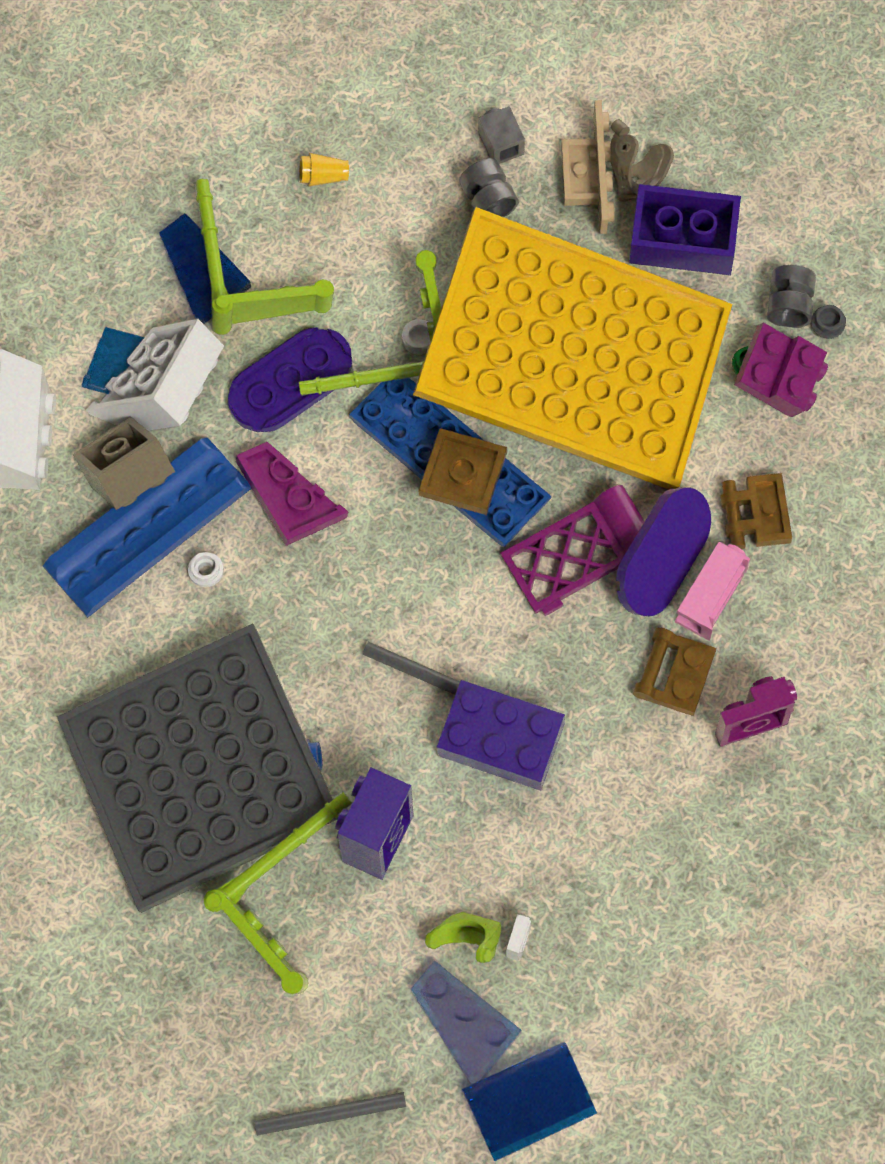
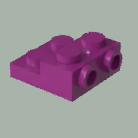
M763 322L756 327L734 385L783 414L794 417L810 410L817 398V394L813 392L814 385L825 376L828 370V364L824 362L827 352L801 336L791 339Z
M772 676L759 679L753 683V687H750L746 703L744 701H737L724 707V711L720 712L715 732L719 746L722 747L788 725L791 713L794 711V701L797 700V693L793 682L790 679L786 680L785 677L775 680Z

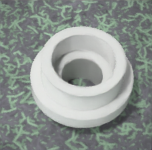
M199 553L189 562V577L194 584L200 587L213 586L223 576L224 568L222 561L213 553ZM204 566H210L213 570L209 575L200 574V569Z

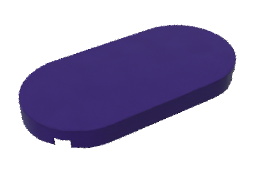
M318 327L300 331L234 378L228 394V406L232 417L240 426L254 432H271L283 427L334 391H325L322 394L301 395L300 381L350 373L352 369V353L349 343L340 333L328 328L327 330H318Z
M678 487L665 491L657 500L617 570L616 581L620 582V591L617 590L618 598L628 612L650 617L661 613L670 604L705 545L710 533L711 511L706 498L701 492L694 488Z

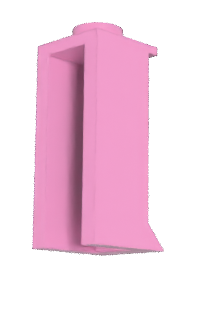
M718 542L677 610L679 615L675 623L710 641L714 624L743 578L744 573L748 570L750 558L746 556L742 549L732 544L725 545Z

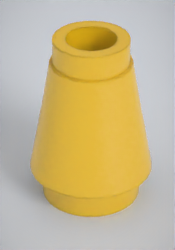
M309 153L308 156H301L299 165L300 183H308L310 187L348 181L349 161Z

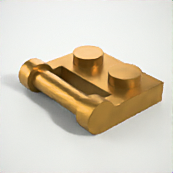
M658 627L652 636L654 644L642 679L636 683L633 695L637 698L694 716L717 648L675 635L668 629ZM669 647L678 651L665 689L661 691L656 689L654 685Z

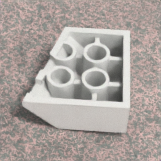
M199 319L154 327L128 357L127 362L130 365L128 369L118 377H112L105 386L109 390L100 403L93 401L86 411L90 415L114 425H119L132 417L148 431L181 426L188 418V411L195 398L202 392L203 384L208 374L217 365V358L224 345Z
M0 349V488L40 490L41 478H47L48 458L44 457L45 446H51L52 426L48 425L49 414H55L56 395L51 393L41 365L3 349Z

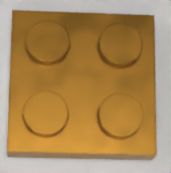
M440 428L419 488V496L487 515L507 455V447Z

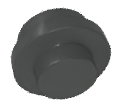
M825 305L813 313L811 326L813 331L822 338H836L845 329L846 317L838 307Z

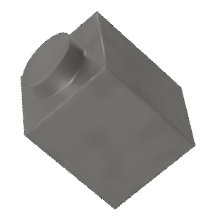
M510 106L502 109H491L483 116L478 117V133L490 158L496 159L500 164L525 155V138Z

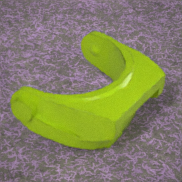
M460 912L450 916L431 932L427 933L425 943L431 949H436L450 943L465 942L479 945L476 951V960L479 963L490 962L495 956L500 938L501 922Z

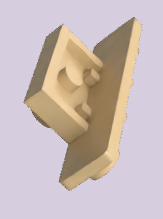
M595 100L593 112L594 139H562L564 206L598 205L600 234H607L608 222H614V202H608L607 192H612L613 187L612 171H606L605 162L611 161L610 141H604V132H609V113L602 112V100Z

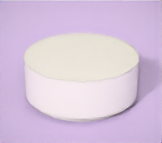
M422 319L412 320L403 328L402 342L405 349L410 353L416 355L427 353L430 344L426 324L428 321Z

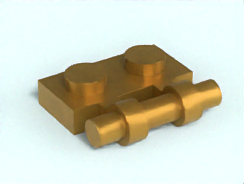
M782 473L749 476L746 478L747 490L737 491L734 480L722 482L723 494L720 496L722 508L726 509L728 521L725 525V531L732 545L744 549L746 547L744 536L754 534L756 547L789 544L792 542ZM740 506H750L752 519H741Z

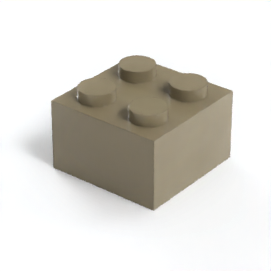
M132 417L73 454L91 488L116 510L132 504L137 499V496L149 488L161 485L169 475L175 472L158 439Z

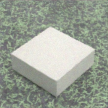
M517 914L506 949L507 958L516 961L521 960L531 929L530 918Z

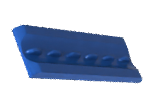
M410 378L381 382L349 414V417L358 427L421 480L423 479L440 428L483 440L444 406L414 396L416 383ZM505 458L487 515L454 507L496 543L505 547L528 521L548 503L552 496Z
M208 437L200 439L170 462L175 472L169 475L164 483L157 487L149 488L137 496V499L128 506L120 507L117 510L111 508L46 560L43 568L87 618L251 490V485Z

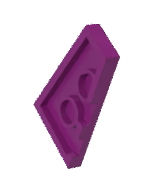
M268 442L236 455L235 462L251 485V489L285 546L348 517L349 512L340 504L337 506L325 496V491L316 483L314 485L298 472V468Z

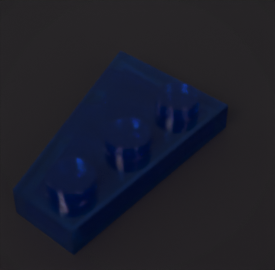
M184 213L160 231L159 235L194 318L199 319L205 324L212 318V291L204 237L199 226ZM219 249L224 285L228 294L245 293L251 288L250 280Z

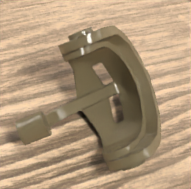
M615 120L611 125V130L615 133L610 144V162L618 188L617 199L621 202H626L637 198L639 184L659 186L673 162L674 152L671 146L667 144L654 145L642 161L634 164L639 148L638 141L634 136L628 134L630 128L622 120ZM637 177L638 180L634 182L632 178Z

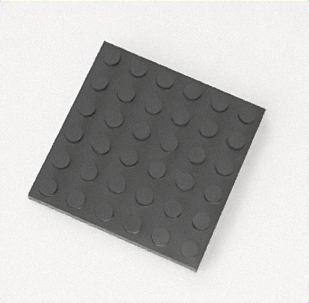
M253 623L57 716L134 903L140 913L268 853L294 832V828H299L324 808L327 802L330 803L333 800L261 637ZM333 818L327 824L338 820V818Z

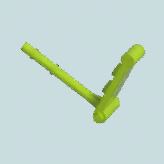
M199 179L195 182L197 190L196 201L199 203L202 224L201 234L204 237L212 291L211 327L215 333L219 335L227 334L230 332L232 324L308 311L326 313L331 309L334 286L330 281L324 279L317 281L315 285L284 286L280 289L228 294L224 285L217 238L218 228L215 225L212 205L213 195L210 192L209 180Z
M422 250L416 256V268L423 274L426 286L419 289L423 309L430 308L433 321L426 323L431 341L440 314L441 304L434 276L436 269L435 254L429 250ZM424 360L300 381L301 395L322 394L325 391L355 386L360 388L361 385L419 376Z
M344 792L330 803L327 802L324 808L299 828H294V832L239 876L218 889L208 891L204 896L206 909L212 912L225 913L279 975L282 979L281 986L283 990L289 994L303 993L309 984L307 976L302 972H296L284 958L288 955L285 948L274 937L269 940L260 930L264 924L251 909L245 912L238 902L251 884L302 843H307V839L333 818H338V814L352 804V801Z

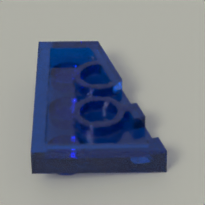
M435 960L411 988V993L475 1091L519 1037L522 1030Z

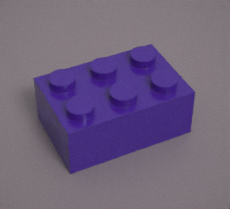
M639 184L629 264L731 276L741 196Z
M461 680L437 745L438 756L541 791L565 725V714Z
M370 767L366 777L360 776L356 781L351 795L355 799L349 810L345 808L342 810L335 829L339 830L337 839L339 840L338 849L341 850L342 862L383 880L414 817L412 785Z

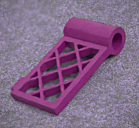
M617 485L601 493L594 502L500 554L535 614L542 611L547 616L564 606L561 600L617 570L645 521L624 486ZM591 515L597 524L594 537L575 533L577 522ZM571 526L570 531L564 530L567 527ZM600 532H602L606 540L599 539ZM553 535L567 537L563 554L544 550L547 538ZM572 539L591 543L587 560L568 556ZM538 543H540L539 548L533 547V546L537 545ZM597 545L611 548L617 557L606 565L592 562ZM522 552L536 554L532 571L517 568L512 557ZM542 556L561 561L556 577L537 573ZM565 563L584 566L582 578L575 582L561 579ZM590 568L596 569L595 571L589 573ZM522 576L530 578L528 585ZM535 579L553 583L551 595L537 602L531 592ZM559 585L565 586L564 588L558 591Z

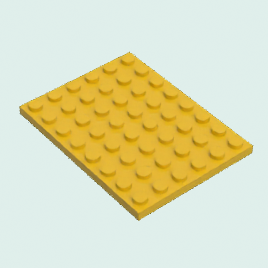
M475 207L413 395L669 490L680 487L733 304Z

